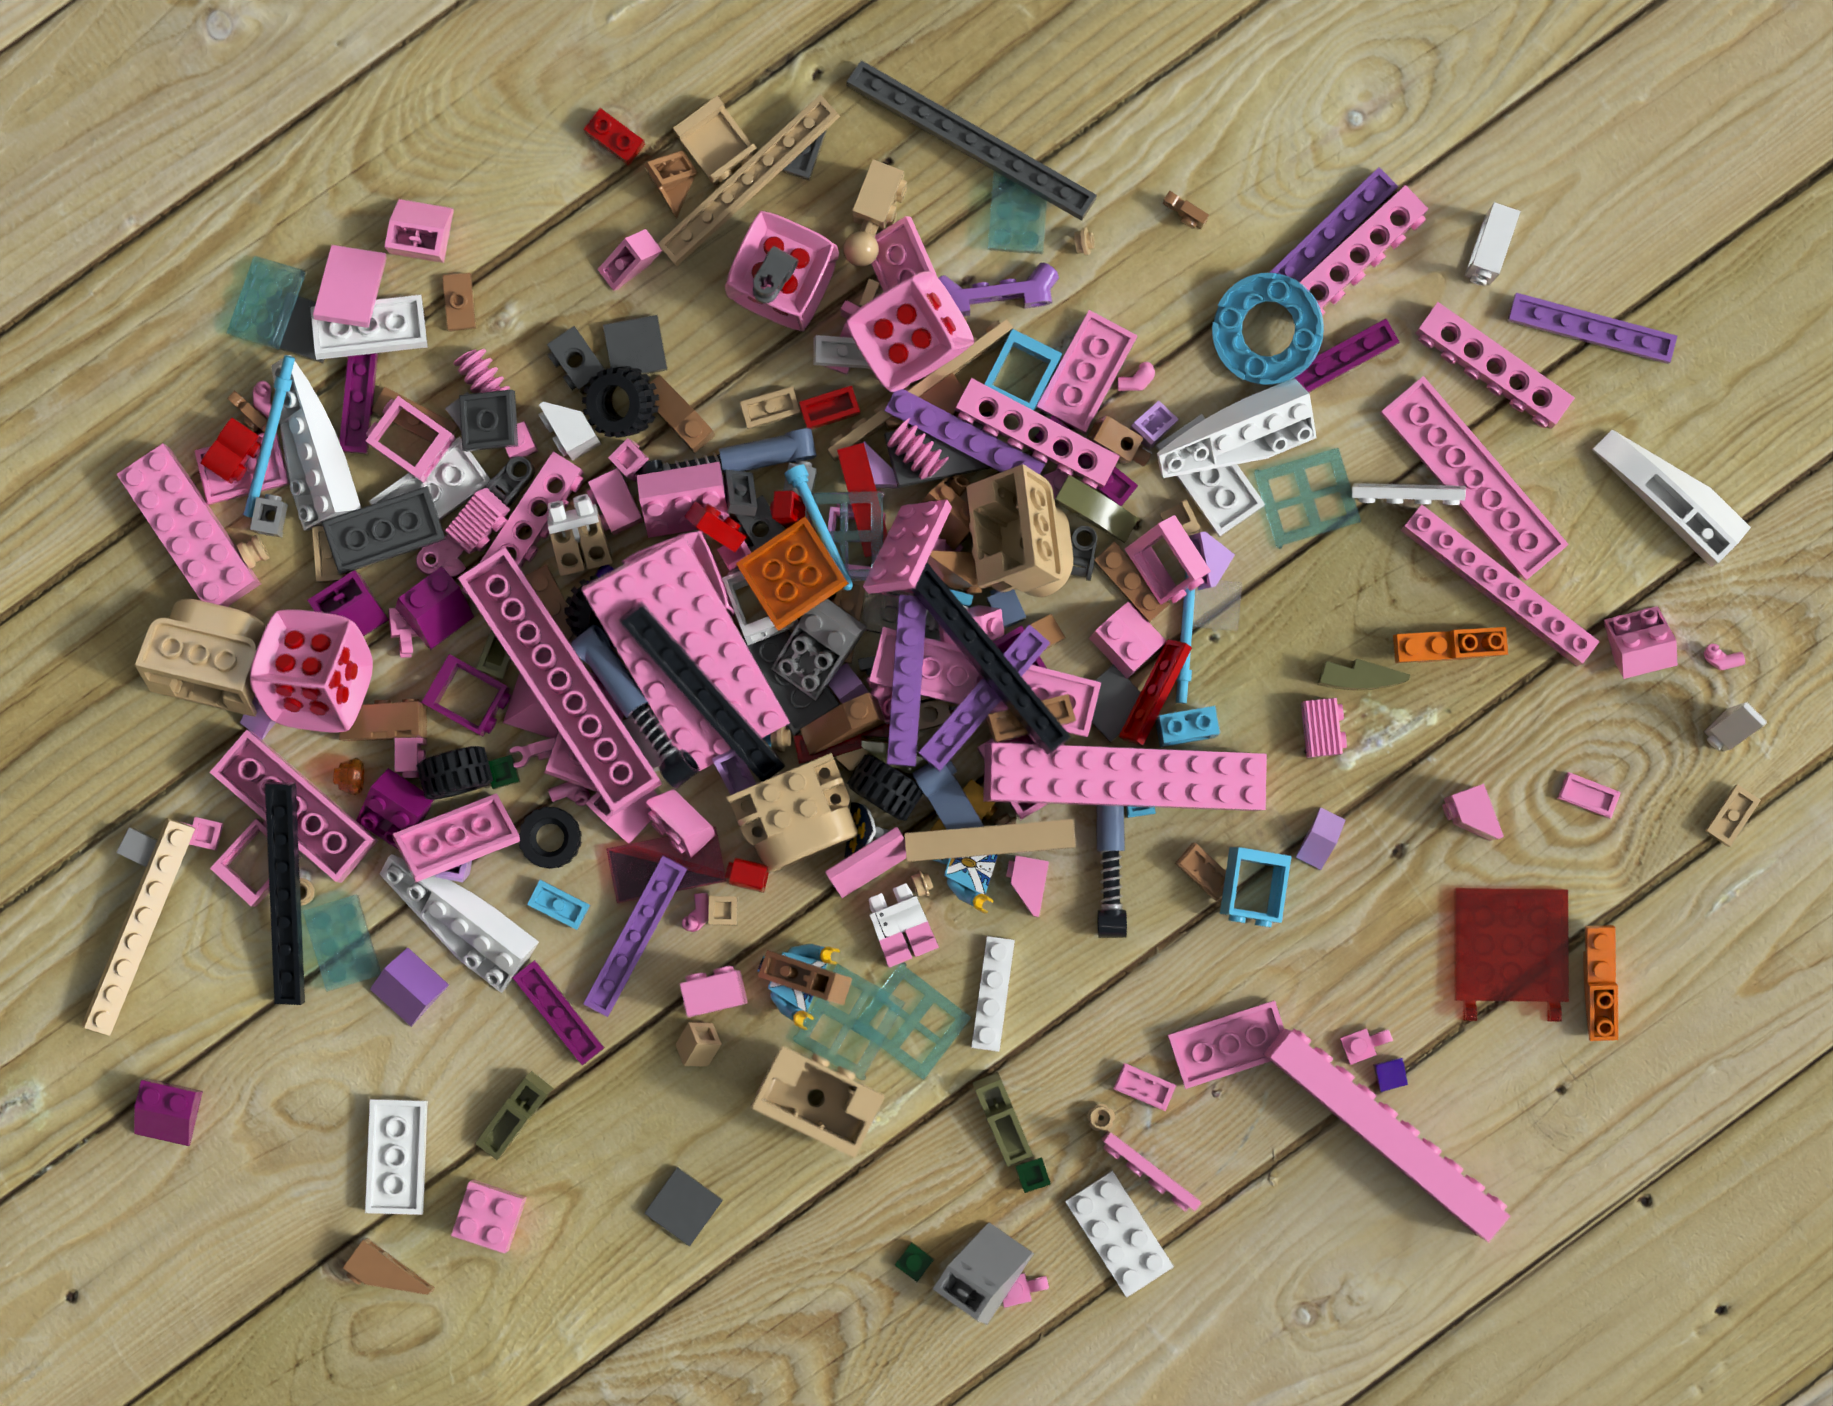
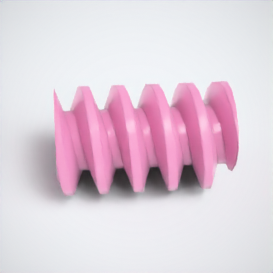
M485 348L469 351L454 361L453 364L455 366H460L458 370L460 375H466L465 383L472 384L470 390L473 394L510 389L509 385L499 386L504 380L503 376L494 378V374L498 371L497 367L488 369V365L493 360L491 358L484 360L481 358L487 352Z
M909 418L891 435L887 446L892 448L898 445L895 454L900 456L906 453L903 462L907 464L914 461L911 470L915 472L922 469L919 478L922 480L935 474L947 462L949 457L940 460L939 456L942 450L938 449L932 452L931 448L934 442L930 441L924 444L923 440L926 434L922 433L916 436L915 433L918 426L915 425L908 428Z

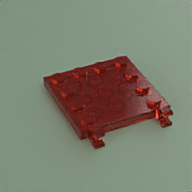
M1455 888V1001H1463V1021H1477L1476 1001L1547 1002V1022H1562L1560 1002H1569L1568 889Z

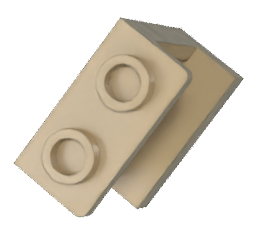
M718 95L673 127L676 137L714 186L718 183L722 185L734 174V171L743 166L758 152L757 147L750 142L725 109L724 103Z

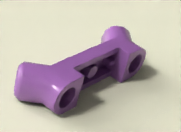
M1044 262L1040 263L1024 282H1016V279H1005L1000 281V285L989 286V283L981 282L973 284L972 288L962 289L945 275L940 276L938 279L945 286L964 317L970 316V305L1023 298L1025 309L1049 305L1053 303L1050 289L1057 282L1059 276L1053 267Z

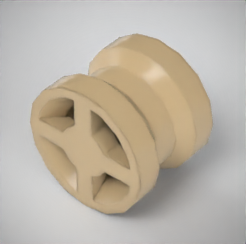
M257 534L251 538V541L237 544L238 550L249 569L254 568L256 563L261 560L267 561L270 559L264 543Z

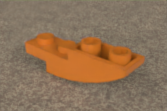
M1506 627L1393 635L1395 663L1437 662L1508 655Z
M1614 925L1585 926L1583 968L1589 1040H1618L1616 927Z

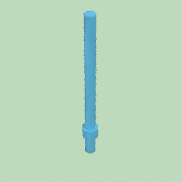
M284 355L280 374L275 378L273 387L276 390L243 514L246 517H253L256 497H260L287 391H290L293 381L290 379L295 358L292 356Z
M1185 572V579H1187L1189 576ZM1187 588L1185 590L1187 595L1183 598L1180 642L1191 646L1195 589L1190 591ZM1191 651L1176 679V703L1187 704L1188 682H1191L1192 670H1189Z

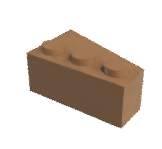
M403 699L400 703H391V700H374V704L366 705L362 703L354 724L348 731L339 732V740L427 739V706L420 703L419 699Z

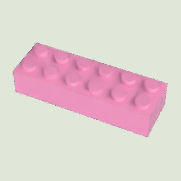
M162 443L116 474L201 601L228 607L261 585L168 446Z
M246 730L210 771L215 778L265 821V784L268 782L296 783L299 850L335 882L342 883L379 841L252 731Z

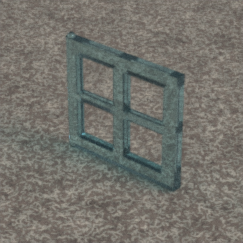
M1339 448L1261 471L1259 469L1254 471L1261 498L1265 503L1264 508L1275 544L1279 549L1283 545L1361 522L1355 499L1352 498L1351 486ZM1330 462L1337 485L1312 492L1305 469ZM1294 473L1301 496L1275 503L1268 480ZM1340 492L1347 515L1321 522L1314 499ZM1303 503L1310 526L1284 533L1277 510Z
M882 491L811 493L816 504H840V531H829L834 543H840L841 559L851 581H866L871 569L849 570L848 542H871L873 566L883 545V497L885 493ZM871 503V530L848 531V504ZM805 507V517L809 520V522L811 523L812 527H813L814 530L816 531V529H815V527H814V525H813V523H812V520H811V518H810V516H809V514H808V512H807V509H806V507Z
M903 962L900 963L855 1022L853 1029L861 1031L924 1080L971 1017L906 967V963ZM903 979L925 995L910 1015L889 999ZM933 1003H936L955 1018V1021L942 1038H939L919 1022ZM883 1005H886L905 1020L891 1040L869 1024ZM914 1028L936 1044L922 1064L900 1048Z
M837 964L833 972L851 977V985L862 990L852 1011L848 1015L829 1004V1001L818 998L809 1013L814 1019L811 1020L807 1017L803 1024L807 1030L800 1029L797 1036L793 1037V1040L811 1052L829 1060L830 1063L837 1067L842 1066L854 1072L856 1078L865 1080L867 1070L906 1002ZM869 995L890 1006L877 1031L856 1019ZM822 1014L843 1024L830 1049L810 1038ZM850 1029L870 1040L858 1064L837 1053Z

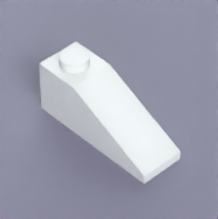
M1745 702L1727 708L1704 732L1709 736L1707 741L1712 747L1718 751L1720 749L1728 751L1759 730L1767 722Z

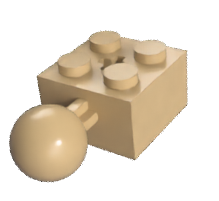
M874 159L871 162L852 210L854 223L861 225L859 231L850 234L843 246V252L848 262L858 267L868 266L877 258L879 246L875 239L876 232H881L895 223L897 217L896 204L897 202H903L907 192V181L904 180V171Z

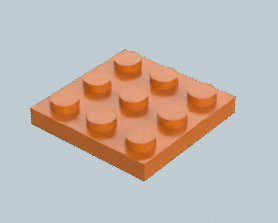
M803 517L736 563L778 631L849 584L806 517Z

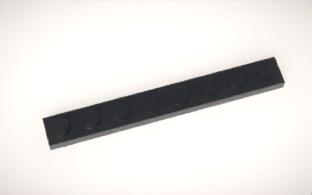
M926 563L915 588H911V591L1048 756L1067 742L1071 736L932 567Z
M642 601L620 618V623L761 782L770 779L785 767L781 758Z
M268 782L265 784L274 1004L302 1005L305 1003L296 783Z

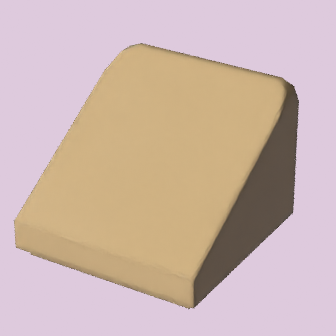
M862 748L836 756L835 759L837 763L852 775L864 755H870V753Z

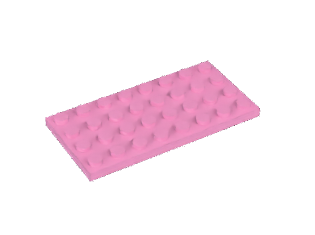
M684 534L582 587L585 596L664 731L667 732L668 738L672 739L671 743L673 746L678 747V750H686L697 762L699 771L714 764L712 758L724 754L732 748L620 623V618L641 601L762 738L790 723Z

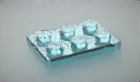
M995 171L993 175L988 250L1043 254L1047 201Z
M254 256L227 334L279 350L306 272L302 269Z
M357 894L303 911L326 992L371 979L381 974Z

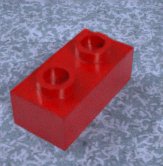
M599 108L584 128L586 135L628 166L645 146V142L641 137L602 108Z
M852 385L799 402L806 427L811 430L860 415V409Z
M792 490L774 491V500L771 502L770 511L775 521L785 528H789L803 517H806L813 526L801 496Z
M695 501L684 517L696 528L736 553L746 539V536L738 530L741 525L728 516L725 520L719 517L721 512L709 503L704 507Z

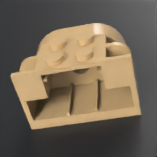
M1022 464L966 486L970 513L969 529L973 539L972 555L976 564L978 587L984 588L992 585L996 591L1002 593L1018 589L1033 597H1046L1063 587L1073 568L1070 527L1065 513L1055 505L1054 493L1049 481Z
M182 599L174 604L169 618H159L151 623L135 666L150 692L255 717L257 711L252 703L255 694L250 683V672L266 624L255 616L238 609L201 600Z
M832 753L727 797L745 839L755 846L761 863L768 866V873L822 853L858 835L857 827L849 810L850 796Z
M782 1046L759 1086L751 1103L752 1109L855 1158L885 1095L854 1079L856 1076L854 1072L842 1066H838V1069L829 1066V1060L815 1053L810 1057ZM813 1089H818L823 1093V1098L818 1104L808 1102V1093Z

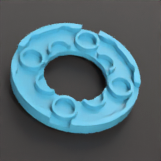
M1276 273L1254 274L1235 283L1221 298L1212 325L1215 349L1224 365L1239 378L1263 385L1280 384L1304 372L1316 358L1322 344L1324 332L1321 309L1313 294L1299 281ZM1266 301L1277 302L1286 307L1292 315L1295 324L1294 336L1289 347L1282 353L1271 357L1260 356L1251 351L1246 345L1242 334L1243 320L1248 311L1255 305Z

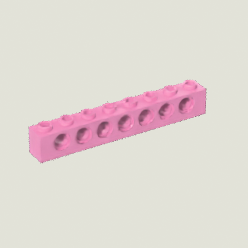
M1422 504L1402 527L1401 531L1575 666L1583 664L1600 642Z

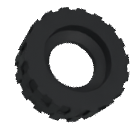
M542 807L527 815L524 823L519 828L521 829L519 846L525 858L534 865L547 869L560 868L570 863L578 854L582 843V833L574 817L565 810L556 807ZM546 824L557 825L563 831V844L556 851H544L537 843V833Z

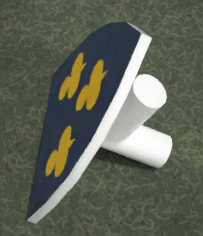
M851 802L850 813L857 827L858 835L846 842L844 858L849 857L871 843L872 839H877L888 832L887 829L875 827L871 812L864 804Z

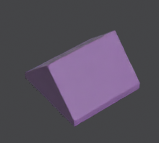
M406 948L383 969L370 990L412 1027L449 984L411 949Z

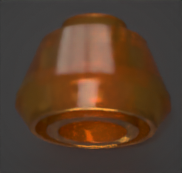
M359 758L341 762L339 768H334L333 782L338 784L339 790L353 796H357L363 791L364 763Z

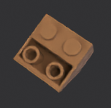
M963 475L945 478L921 502L948 500L952 509L939 537L946 539V544L953 550L971 535L966 487L971 483Z

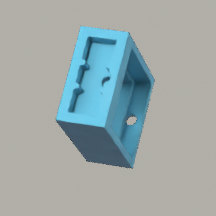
M1012 329L984 385L1035 411L1061 360L1062 353ZM1012 346L1049 364L1030 403L993 385Z
M1215 706L1159 715L1155 721L1160 747L1213 739L1220 734Z
M1229 847L1220 914L1229 915L1228 921L1245 923L1246 918L1254 919L1255 925L1271 927L1272 922L1282 923L1291 856L1241 847ZM1241 861L1274 866L1267 914L1234 908Z

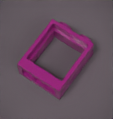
M449 654L421 703L484 737L485 733L490 734L497 723V719L494 718L499 708L503 710L506 707L511 695L508 694L510 688ZM459 668L499 690L479 726L439 705Z

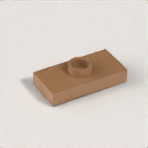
M471 273L443 275L448 331L476 329Z
M1192 843L1175 864L1213 900L1218 901L1223 895L1226 871L1200 846Z

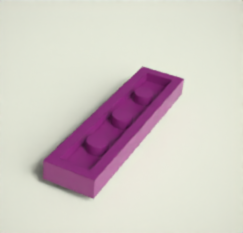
M1386 318L1316 356L1311 365L1295 377V379L1310 393L1398 345L1400 341Z
M378 353L348 356L339 441L343 452L368 454L369 444L365 440L368 438L366 433L371 426V410L373 409Z
M1052 415L1050 420L1068 428L1061 421H1059L1056 417ZM1039 431L1035 439L1041 442L1043 440V433ZM1058 441L1054 443L1053 451L1058 456H1064L1068 452V447L1064 442ZM1086 454L1080 455L1078 457V464L1083 469H1089L1092 467V459ZM1114 467L1103 488L1097 486L1096 489L1122 507L1137 489L1138 485L1118 468Z
M536 960L513 977L582 1066L605 1048Z

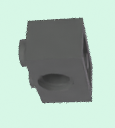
M575 326L547 344L551 350L547 354L556 368L560 365L567 373L563 378L571 390L577 388L582 394L585 386L591 385L589 382L590 378L597 376V372L605 370ZM572 356H581L583 361L579 367L572 368L568 365L569 359Z
M763 495L756 499L757 511L755 516L735 514L737 519L734 521L741 525L738 530L743 534L746 533L751 540V543L747 545L751 552L784 531L781 524L772 518L770 506ZM758 524H766L769 527V531L766 536L757 537L753 534L754 527Z

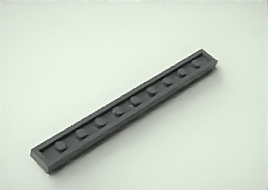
M862 60L847 80V87L1081 221L1096 200L1097 195Z

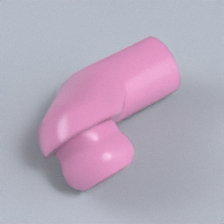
M1143 362L1139 365L1140 369L1133 377H1118V391H1141L1145 389L1154 379L1155 370L1153 365L1149 362Z
M259 381L253 388V406L268 419L272 405L271 387L268 382Z
M1709 644L1704 651L1706 661L1718 670L1745 665V657L1742 652L1726 655L1719 649L1717 644Z
M571 782L548 789L553 802L567 797L578 806H584L590 798V793L585 787Z
M708 893L694 894L696 909L682 920V927L686 931H698L708 921Z

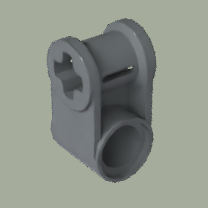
M773 246L754 277L753 295L755 299L761 303L773 302L794 273L799 260ZM767 284L771 285V287L767 286L765 290L761 288V286L765 287Z
M513 457L488 482L485 488H488L506 507H509L535 475L534 466L524 457ZM520 463H525L527 466L526 474L523 477H516L514 473L515 467ZM500 487L503 491H505L506 495L503 494L498 488Z
M1081 526L1074 531L1071 538L1073 565L1085 568L1073 566L1070 575L1085 577L1086 581H1091L1097 534L1093 528ZM1080 532H1087L1091 535L1092 542L1089 546L1078 544L1076 537Z

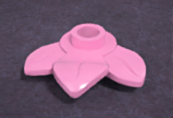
M446 535V540L422 547L416 558L417 567L424 574L430 575L442 566L451 577L457 576L465 570L464 564L458 559L464 549L449 535ZM428 556H432L435 558L436 562L434 564H428L425 558Z

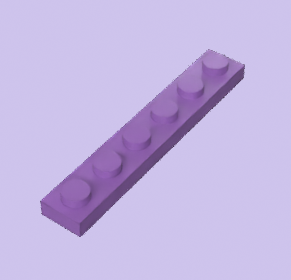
M1378 167L1269 273L1281 274L1299 282L1302 281L1398 188V185Z
M1519 293L1514 295L1508 317L1509 322L1666 364L1671 362L1677 336Z
M904 389L893 393L884 410L904 422L910 418L908 424L912 426L917 425V429L999 472H1004L1024 464L1040 474L1045 466V463Z
M899 595L887 754L888 765L914 767L916 765L927 612L925 606L916 596Z
M1029 624L1003 655L1022 676L1050 642ZM984 678L919 751V754L939 772L1001 701Z
M664 855L662 856L585 999L584 1005L606 1017L609 1016L688 869L687 867Z

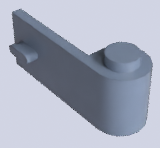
M951 759L940 772L928 763L912 773L947 830L985 827L954 776V773L958 771Z

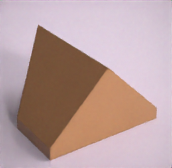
M684 150L648 161L645 164L649 177L676 219L694 177L698 174Z

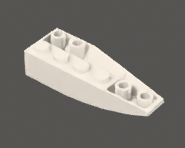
M284 358L271 366L274 382L276 376L280 374ZM294 362L290 377L293 381L290 391L286 393L279 422L290 490L293 494L303 529L308 531L313 526H323V521L361 509L336 432L312 386L297 363Z
M1293 378L1246 397L1216 412L1178 436L1157 453L1161 476L1167 478L1267 459L1317 438L1310 394Z
M1611 430L1592 449L1710 567L1718 564L1751 528L1710 487L1614 430Z
M391 854L380 872L381 877L453 955L501 993L528 961L539 943L496 908L450 880L437 878L434 875L415 882L404 859Z

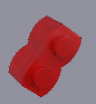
M231 418L204 455L201 464L231 484L235 480L238 482L247 471V467H245L250 457L254 459L259 454L263 438L236 419Z
M735 858L734 863L728 862L725 878L729 879V885L764 893L769 876L767 872L768 866Z

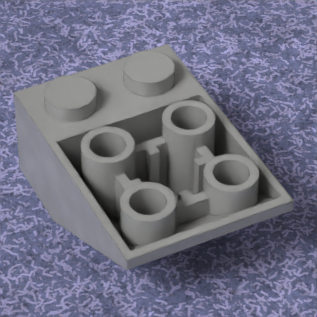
M826 599L803 614L771 669L816 701L853 651L867 626Z
M989 1222L947 1266L933 1290L975 1320L987 1325L1034 1253Z

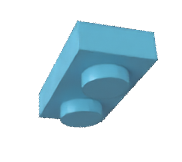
M539 880L527 904L576 930L579 929L591 906L542 880Z

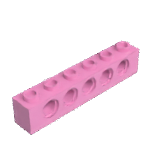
M1406 185L1300 281L1309 291L1311 289L1322 291L1323 299L1317 301L1322 316L1325 314L1323 308L1329 302L1335 305L1346 294L1343 290L1350 283L1355 286L1366 276L1363 271L1367 267L1372 265L1375 268L1385 259L1386 256L1383 253L1390 246L1396 249L1406 239L1403 235L1410 228L1415 231L1426 221L1424 215L1428 208ZM1390 216H1401L1404 225H1393ZM1373 233L1380 234L1384 239V243L1380 245L1374 244L1370 239V235ZM1350 253H1361L1364 261L1362 263H1354L1350 258ZM1332 270L1340 271L1344 277L1343 281H1333L1330 278V272Z
M1437 302L1415 333L1419 336L1418 340L1428 348L1435 347L1442 352V358L1451 364L1458 363L1465 368L1464 373L1474 380L1480 379L1488 384L1487 389L1497 396L1502 394L1510 400L1509 404L1514 409L1520 412L1525 410L1533 416L1532 420L1542 428L1549 427L1552 429L1575 398L1439 302ZM1441 331H1451L1454 335V341H1444L1441 337ZM1464 347H1474L1477 351V356L1475 358L1467 357L1464 353ZM1487 362L1497 363L1500 369L1499 373H1490L1487 370ZM1510 378H1518L1522 382V389H1513L1509 383ZM1535 393L1541 394L1545 399L1544 406L1536 405L1532 400V395Z
M973 378L969 381L955 408V411L959 412L958 418L969 424H973L974 421L984 426L982 429L984 432L994 437L1000 434L1008 438L1007 443L1016 449L1022 450L1025 447L1033 451L1032 457L1043 463H1047L1050 460L1058 465L1056 468L1058 471L1066 475L1072 476L1074 473L1082 477L1081 482L1093 489H1096L1097 486L1101 488L1105 486L1120 457ZM990 403L994 408V414L990 417L982 416L979 412L980 404ZM1011 415L1017 418L1019 422L1017 429L1009 430L1004 426L1003 420L1006 416ZM1039 429L1043 433V440L1039 443L1032 442L1028 437L1029 430ZM1061 441L1067 445L1068 452L1066 455L1058 456L1054 453L1053 445L1055 442ZM1086 454L1091 457V468L1083 469L1079 466L1078 457L1080 455Z
M553 451L480 563L504 547L507 550H516L517 557L515 562L520 569L526 560L530 562L538 551L536 545L541 537L545 539L550 534L547 516H549L548 509L545 515L538 517L534 515V507L539 503H544L548 507V504L551 502L563 501L564 508L566 509L569 504L567 501L568 496L572 491L576 493L584 481V478H582L584 472ZM554 480H560L563 483L562 490L558 493L549 492V485ZM524 526L531 527V537L526 540L519 539V530ZM463 587L461 591L468 595V593Z

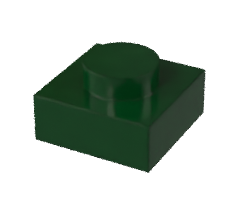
M513 755L488 761L493 777L491 782L493 790L520 782L517 768L513 765L515 763Z
M1042 1157L1015 1166L1024 1193L1051 1185Z
M911 1242L895 1263V1266L918 1282L934 1261V1258Z

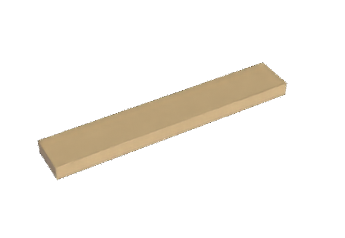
M1074 819L905 833L907 862L1076 848Z

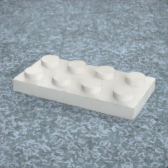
M421 295L377 299L369 328L314 320L313 312L315 306L310 307L316 360L428 347Z
M1201 414L1157 444V450L1160 451L1178 436L1205 419L1204 416ZM1237 464L1176 476L1218 537L1265 506V503Z
M459 436L424 483L408 473L369 502L373 505L428 486L439 520H441L471 499L477 491L484 489L491 479L471 451H462V439Z
M370 1099L365 1213L423 1214L428 1101Z
M1110 1171L1065 1201L1126 1297L1174 1267L1113 1171Z

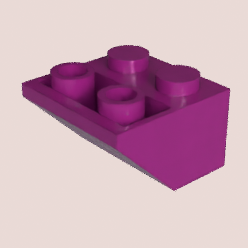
M356 570L307 600L314 612L335 614L350 619L360 629L363 637L389 621V618L363 577Z
M388 768L371 786L356 821L365 829L398 849L393 839V833L423 822L434 800L426 799L421 789Z

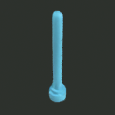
M804 464L795 466L784 473L788 484H792L793 488H797L819 538L849 583L843 589L846 591L851 590L853 587L851 578L807 485V482H809L807 478L809 476Z

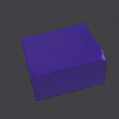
M1400 1057L1373 1064L1380 1092L1408 1085L1403 1058Z

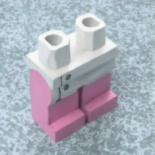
M906 883L893 888L898 903L892 906H887L882 893L868 898L872 912L870 917L889 968L912 959L903 932L907 934L915 957L939 948L917 896H913Z

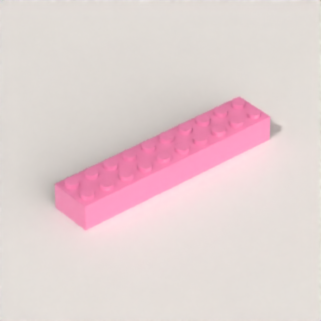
M506 547L458 577L462 586L613 814H618L662 785L660 779Z
M989 743L985 745L984 801L1261 811L1266 810L1267 754L1061 745L1047 756L1037 744Z
M1284 1028L1263 1055L1474 1234L1489 1242L1510 1217L1504 1211L1507 1206L1496 1196H1492L1490 1193L1485 1195L1483 1193L1485 1187L1476 1179L1468 1175L1464 1177L1460 1174L1464 1169L1455 1161L1446 1156L1444 1158L1440 1157L1439 1154L1442 1151L1429 1140L1427 1141L1425 1138L1420 1140L1417 1137L1420 1132L1408 1122L1403 1120L1399 1122L1396 1119L1398 1113L1390 1106L1381 1101L1379 1104L1375 1102L1374 1098L1376 1095L1364 1085L1362 1086L1360 1083L1355 1085L1352 1082L1355 1077L1342 1066L1337 1065L1334 1067L1330 1063L1333 1058L1321 1048L1315 1047L1313 1049L1308 1044L1311 1040L1300 1030L1294 1028L1291 1031Z

